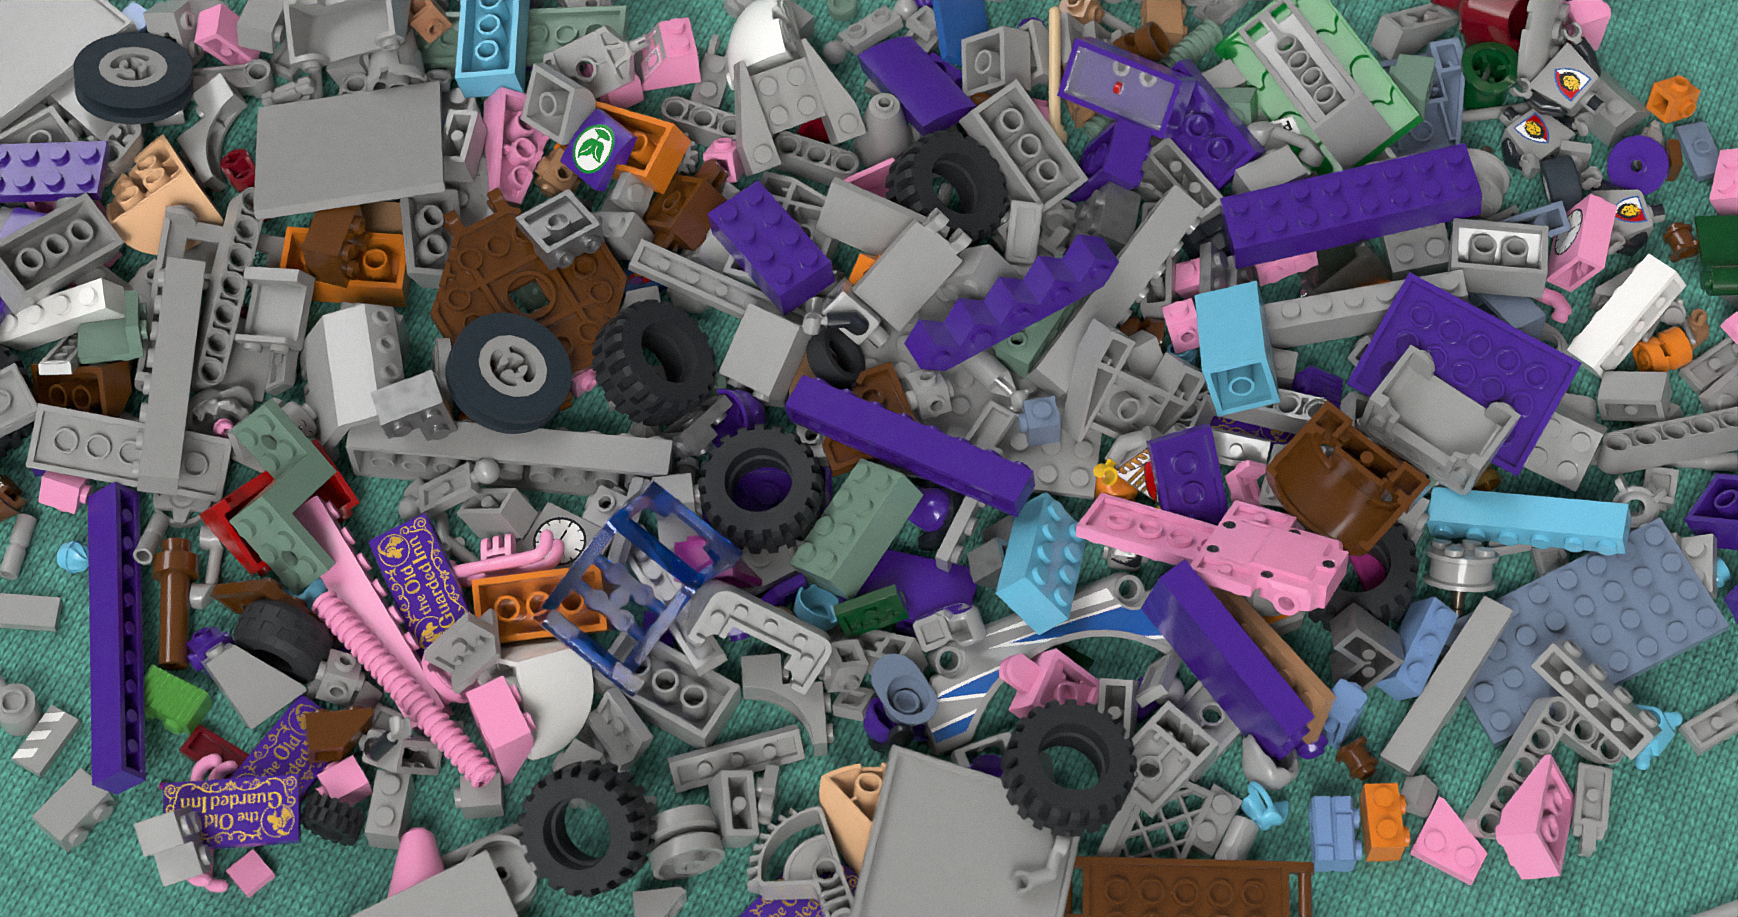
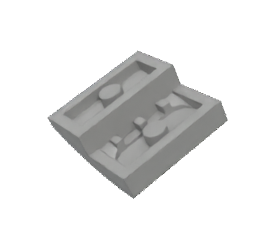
M618 686L605 692L597 709L589 712L582 729L577 734L584 744L604 754L605 763L610 762L618 765V771H628L654 738Z

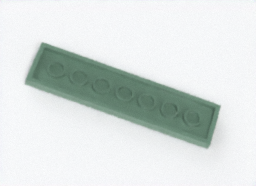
M627 5L529 9L526 66H533L534 63H543L544 55L606 25H609L626 40L629 20ZM460 11L445 12L453 26L430 44L414 29L417 48L422 55L424 70L456 69ZM583 60L580 64L591 63L589 61Z

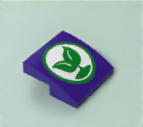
M596 108L576 131L565 149L560 162L595 190L605 191L616 165H626L637 137L602 109Z

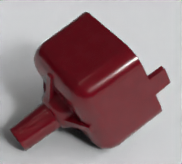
M1430 0L1432 4L1459 12V30L1463 34L1466 49L1479 43L1497 42L1508 45L1519 55L1522 29L1526 28L1529 12H1527L1529 0Z

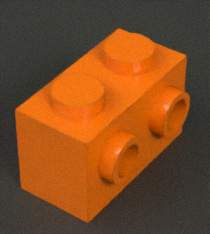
M1398 783L1364 784L1359 796L1366 862L1400 861L1405 847H1408L1410 844L1408 826H1403L1402 815L1406 813L1404 794H1399Z

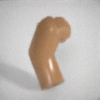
M1702 309L1693 310L1690 314L1691 316L1688 317L1689 325L1696 339V344L1692 345L1690 343L1692 351L1706 341L1709 336L1708 314Z

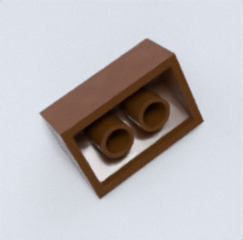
M114 360L99 364H80L72 374L39 375L38 364L40 362L31 364L34 397L37 405L40 403L119 418L132 393L128 361Z

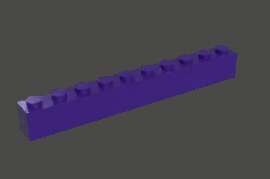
M115 481L88 496L92 785L118 795L146 781L141 564L136 562L133 557V553L140 541L139 493Z

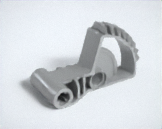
M791 807L789 818L779 814V825L769 823L768 832L770 834L761 833L759 836L761 844H754L753 852L755 855L750 856L749 865L751 868L747 870V877L750 879L747 883L748 891L762 895L763 900L816 899L820 904L824 917H849L853 897L842 870L823 810L820 807H812L797 813ZM820 824L824 834L802 842L789 855L784 866L783 881L764 882L768 863L777 848L796 832ZM825 872H832L835 874L830 879L820 878L821 874Z

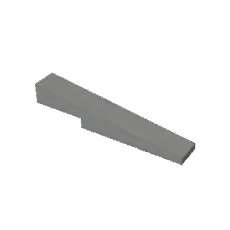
M1484 595L1424 687L1421 695L1417 698L1380 756L1383 762L1410 777L1415 775L1444 724L1448 725L1512 618L1513 610Z

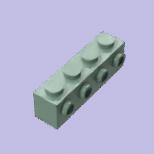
M1058 253V255L1056 256V258L1064 257V255ZM1082 298L993 345L995 358L1008 370L1028 380L1027 374L1064 327Z

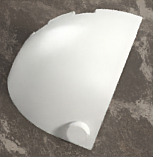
M755 0L738 17L730 34L728 44L729 73L726 76L732 91L734 90L733 65L744 60L749 76H753L800 59L794 43L800 41L801 38L791 0Z
M539 639L500 645L501 657L497 663L489 667L477 678L480 686L503 676L508 686L514 684L522 700V703L517 705L522 714L529 713L536 728V731L531 733L535 745L527 756L528 759L536 760L558 752L567 746L580 732L591 709L594 685L591 669L593 657L588 644L568 639Z

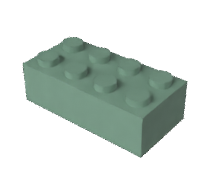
M861 458L802 545L798 548L789 564L799 574L802 573L810 584H816L817 587L847 600L854 599L923 497V494L904 474Z

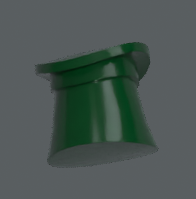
M1484 42L1475 44L1464 52L1461 59V70L1465 77L1463 107L1473 110L1502 106L1507 98L1508 90L1515 84L1517 79L1518 54L1513 48L1502 43Z

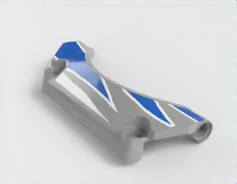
M1117 572L1075 589L1069 619L1040 635L1014 613L984 625L987 635L985 639L978 643L963 647L956 641H952L929 651L928 663L938 674L929 680V685L938 698V708L934 717L925 723L926 729H924L925 736H928L927 743L935 757L966 745L972 740L980 717L988 702L1004 682L999 676V667L1002 660L1008 656L1022 653L1031 659L1037 654L1061 643L1081 638L1103 636L1138 641L1153 647L1164 655L1174 652L1175 650L1141 610L1152 589L1145 592L1139 578L1127 573ZM1128 580L1130 590L1126 595L1121 596L1119 593L1120 584ZM950 651L952 654L951 663L946 667H941L940 656L942 653Z

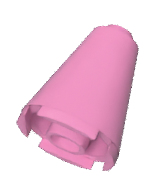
M415 827L402 835L387 898L445 871L438 844L432 832L422 827Z

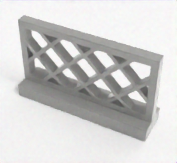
M1147 763L1140 767V772L1145 777H1155L1159 773L1157 767L1153 764ZM1187 781L1181 787L1184 790H1178L1168 801L1177 799L1183 815L1166 820L1162 809H1160L1157 814L1161 822L1146 827L1143 826L1139 817L1142 809L1127 797L1121 810L1118 811L1112 820L1095 857H1120L1121 852H1123L1124 857L1156 858V854L1172 849L1176 859H1186L1197 836V827L1203 823L1216 793ZM1195 794L1203 799L1206 798L1201 809L1189 813L1182 797ZM1197 814H1199L1195 821V824L1193 825L1191 818H1194ZM1186 821L1188 828L1190 827L1191 830L1189 836L1174 841L1169 826ZM1135 823H1136L1138 829L1132 831V829H1133V827H1134V825H1135ZM1163 828L1169 844L1152 849L1146 833ZM1141 835L1147 851L1130 856L1126 847L1127 840ZM1184 845L1180 854L1177 847Z

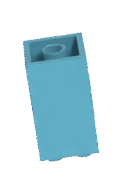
M1257 281L1195 295L1202 372L1217 416L1279 403L1280 395L1267 319Z

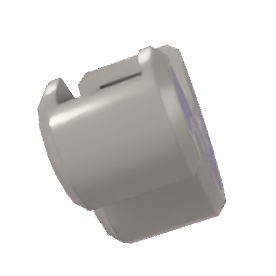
M966 603L949 605L932 611L916 619L913 624L920 648L924 652L939 648L952 641H956L963 647L982 641L987 635L978 607L969 606Z

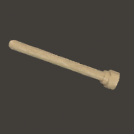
M1052 7L1049 10V125L1064 146H1067V132L1064 130V126L1061 125V97L1057 96L1061 84V11L1058 7Z

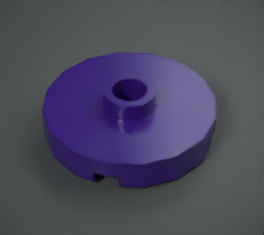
M1641 135L1627 137L1617 143L1609 154L1607 163L1609 179L1615 185L1629 190H1639L1643 195L1652 194L1661 188L1668 178L1670 170L1669 155L1663 145L1652 137ZM1636 160H1640L1643 165L1639 172L1633 169V163Z

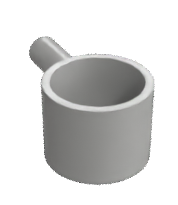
M0 675L1 727L5 732L13 736L30 734L43 717L40 703L29 687L18 683L7 685Z

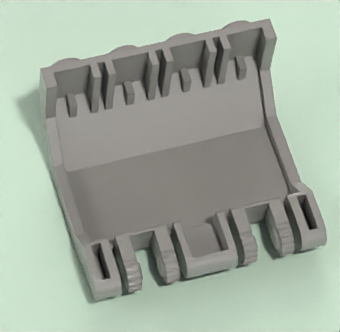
M364 303L322 315L304 339L303 350L299 354L302 377L308 380L304 387L305 402L318 417L314 420L317 426L314 439H318L333 463L340 457L338 442L350 428L379 421L370 392L405 380L394 307Z

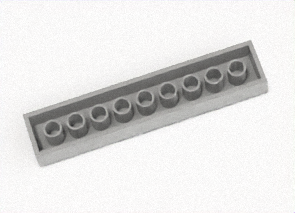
M468 419L455 421L457 431L450 433L447 437L426 441L420 428L412 430L406 436L388 439L381 427L380 421H373L350 428L346 442V449L355 476L411 481L421 477L424 482H429L467 462L476 465L479 460L489 458L498 464L500 469L499 477L491 484L479 482V487L516 488L523 491L590 496L593 492L596 493L600 484L609 489L612 486H616L628 492L631 479L634 476H638L650 481L646 502H655L652 477L675 475L676 471L673 440H667L660 436L640 438L626 433L606 435L592 430L585 433L572 432L566 428H555L553 430L537 429L522 434H506L490 430Z

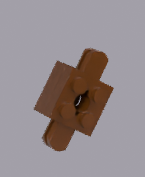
M711 159L704 162L694 177L674 174L665 193H658L643 216V222L655 235L652 241L653 244L673 253H676L679 248L695 251L696 248L703 244L706 234L711 228L707 214L727 201L718 191L728 178V172L720 167L717 161Z

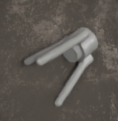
M1680 294L1642 338L1643 342H1648L1658 324L1663 321L1670 326L1680 324L1689 342L1692 345L1696 344L1688 318H1686L1685 304Z

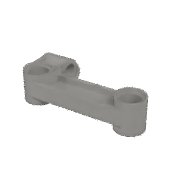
M254 59L247 64L193 69V93L219 73L234 83L242 96L253 95L257 98H262L263 92L271 89L274 90L276 86L270 64L263 59ZM184 108L169 118L154 122L155 127L184 124Z

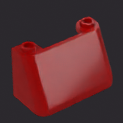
M316 438L310 442L337 472L305 502L316 495L326 503L331 501L341 515L337 519L341 523L354 514L351 508L360 502ZM268 471L262 472L199 514L205 525L248 573L253 575L257 572L260 577L272 569L259 557V554L239 535L236 528L229 521L274 480Z

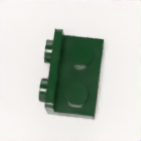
M895 584L833 606L835 617L847 639L910 618L903 591H898Z

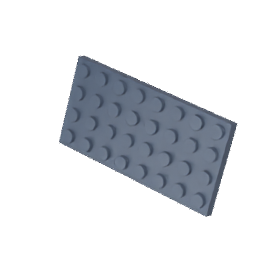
M1658 518L1629 533L1626 554L1603 555L1597 551H1592L1494 600L1513 610L1514 614L1464 696V699L1493 748L1511 740L1536 699L1540 697L1562 696L1531 667L1545 650L1560 638H1564L1566 641L1570 639L1582 649V656L1589 663L1592 664L1594 662L1600 665L1607 672V679L1616 687L1727 631L1729 624L1662 519ZM1473 612L1456 620L1439 655L1441 660H1443ZM1551 704L1549 707V715L1553 719L1555 716V708Z

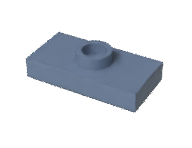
M1705 121L1676 127L1674 134L1676 139L1680 141L1682 153L1695 182L1713 179L1719 152Z

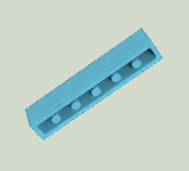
M1433 487L1427 513L1430 515L1427 522L1430 536L1443 540H1450L1452 538L1470 539L1481 542H1500L1506 546L1523 544L1532 545L1538 549L1555 547L1565 548L1571 552H1581L1582 550L1597 551L1603 555L1626 554L1631 525L1629 504L1471 490L1467 495H1462L1443 487Z

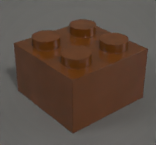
M360 205L316 211L301 247L309 274L315 277V281L347 288L350 278L356 276L359 268V256L361 251H366L370 239L369 234L366 232L365 217H362Z

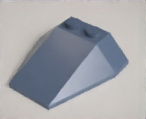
M1459 37L1430 42L1426 53L1416 55L1436 58L1435 80L1424 122L1410 129L1406 135L1390 146L1396 157L1460 144L1465 77L1461 70L1463 51ZM1398 58L1378 63L1389 75L1391 65L1396 66Z

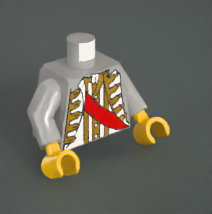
M1173 425L1163 434L1153 426H1145L1140 431L1137 430L1120 435L1106 455V463H1100L1094 467V476L1102 478L1106 472L1102 483L1108 486L1113 485L1119 476L1158 503L1159 500L1146 441L1183 429L1178 425Z

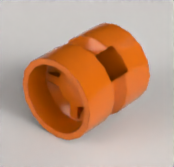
M1676 326L1657 333L1655 337L1651 336L1648 342L1640 340L1632 349L1633 359L1639 372L1668 373L1669 369L1676 370L1690 364L1693 358L1688 338Z

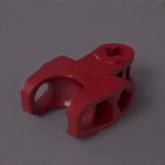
M236 149L225 155L219 166L235 190L241 193L247 188H255L256 164L246 149ZM245 201L246 204L248 205V207H249L250 210H251L250 204H249L247 201ZM271 218L263 219V222H266Z

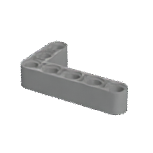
M1206 381L1193 404L1173 425H1178L1183 430L1205 423L1210 425L1213 416H1217ZM1278 388L1280 395L1279 403L1219 417L1297 434L1327 400Z
M1540 697L1535 700L1466 812L1463 823L1475 838L1495 839L1496 826L1500 824L1503 808L1543 756L1551 754L1559 740L1593 764H1616L1623 758L1624 753L1564 697ZM1551 704L1555 708V716L1553 719L1549 715V707ZM1577 723L1581 727V734L1579 737H1577L1575 734V726ZM1534 732H1536L1538 735V744L1536 745V747L1532 743V735ZM1603 742L1606 744L1607 752L1605 756H1603L1601 753V745ZM1517 760L1520 761L1522 766L1521 772L1519 774H1517L1515 771V763ZM1500 788H1502L1505 793L1504 800L1501 803L1498 800V791ZM1483 816L1487 819V828L1484 831L1480 826Z

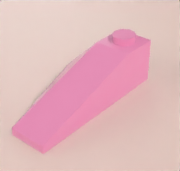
M500 87L484 101L483 122L487 129L484 145L489 190L491 191L498 187L508 204L519 206L531 183L534 169L542 158L545 144L550 138L521 120L526 94Z

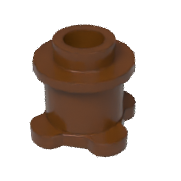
M1678 222L1666 229L1663 241L1669 244L1673 252L1669 257L1672 263L1686 258H1693L1699 254L1698 240L1694 239L1691 233L1693 228L1690 224Z
M1361 736L1354 742L1341 747L1337 751L1338 756L1335 758L1338 764L1344 762L1350 771L1349 777L1351 779L1359 778L1360 781L1371 777L1377 771L1375 766L1379 762L1377 757H1372L1364 744L1367 742L1365 736Z

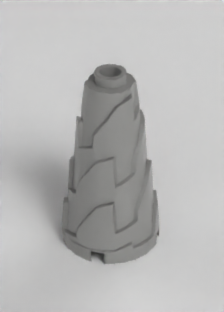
M409 22L405 42L400 44V48L391 51L379 50L371 53V59L368 60L367 91L428 82L422 55L417 48L415 32Z

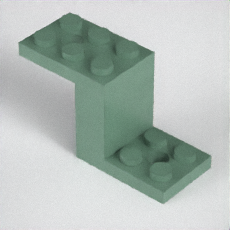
M271 397L231 431L261 463L262 467L269 472L274 480L229 522L236 528L239 535L259 554V557L277 574L282 583L295 595L329 571L336 563L292 513L337 471ZM270 435L275 438L276 442L271 439Z

